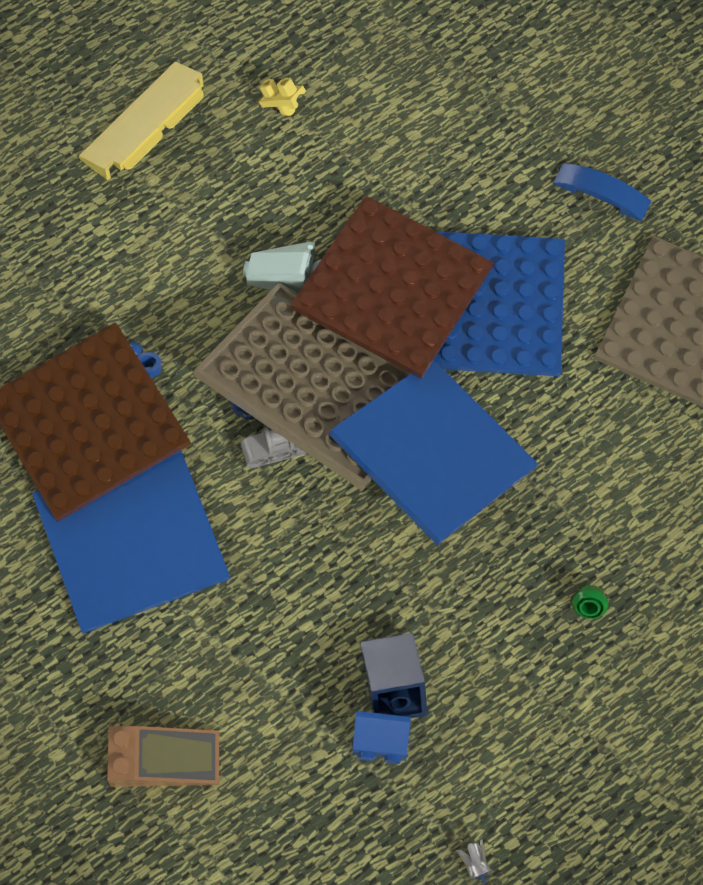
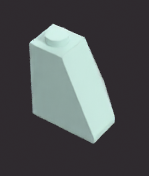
M306 242L252 253L250 261L245 262L243 276H246L247 285L272 290L280 282L298 294L310 276V268L315 256V243Z

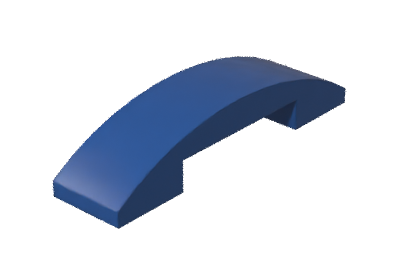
M563 163L553 182L554 185L570 192L576 193L578 190L620 208L619 213L642 222L651 203V200L621 180L584 166Z

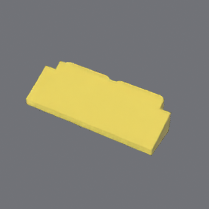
M174 62L79 155V159L107 181L111 178L109 168L112 165L121 171L123 169H132L163 138L162 130L165 127L173 128L203 99L202 87L204 85L202 73Z

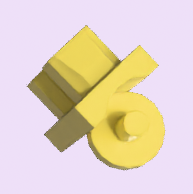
M284 78L277 85L273 79H267L260 86L264 97L259 103L262 108L276 107L282 115L290 116L295 112V108L298 107L297 97L300 94H304L306 90L303 85L295 86L291 78Z

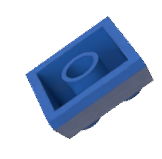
M356 711L352 755H358L357 759L363 761H373L374 757L384 758V762L390 764H400L401 760L406 761L411 717Z

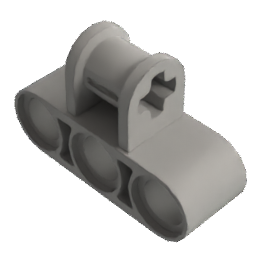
M267 427L263 428V433L247 437L240 442L248 468H256L307 454Z

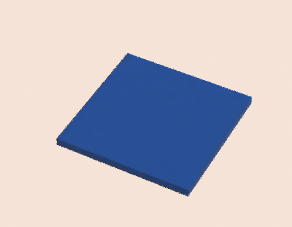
M433 360L422 379L412 374L408 375L335 426L329 433L346 453L436 545L443 542L533 471L538 465L435 360Z
M182 451L175 453L59 522L54 518L39 490L32 493L82 634L231 579Z

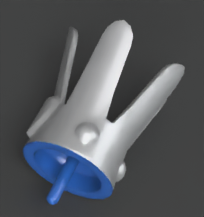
M480 840V845L478 843H475V846L472 843L468 845L470 857L462 850H456L467 866L466 868L471 879L481 876L483 883H486L483 875L491 872V869L486 862L483 840Z

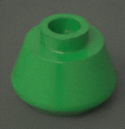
M586 585L574 596L572 606L574 611L581 617L595 619L606 613L608 610V600L601 588L595 585Z

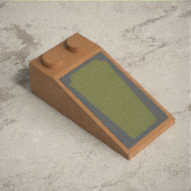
M144 726L109 727L107 781L111 787L219 785V731Z

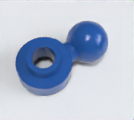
M130 342L129 344L151 378L157 376L162 370L159 355L153 352L143 353L140 344Z

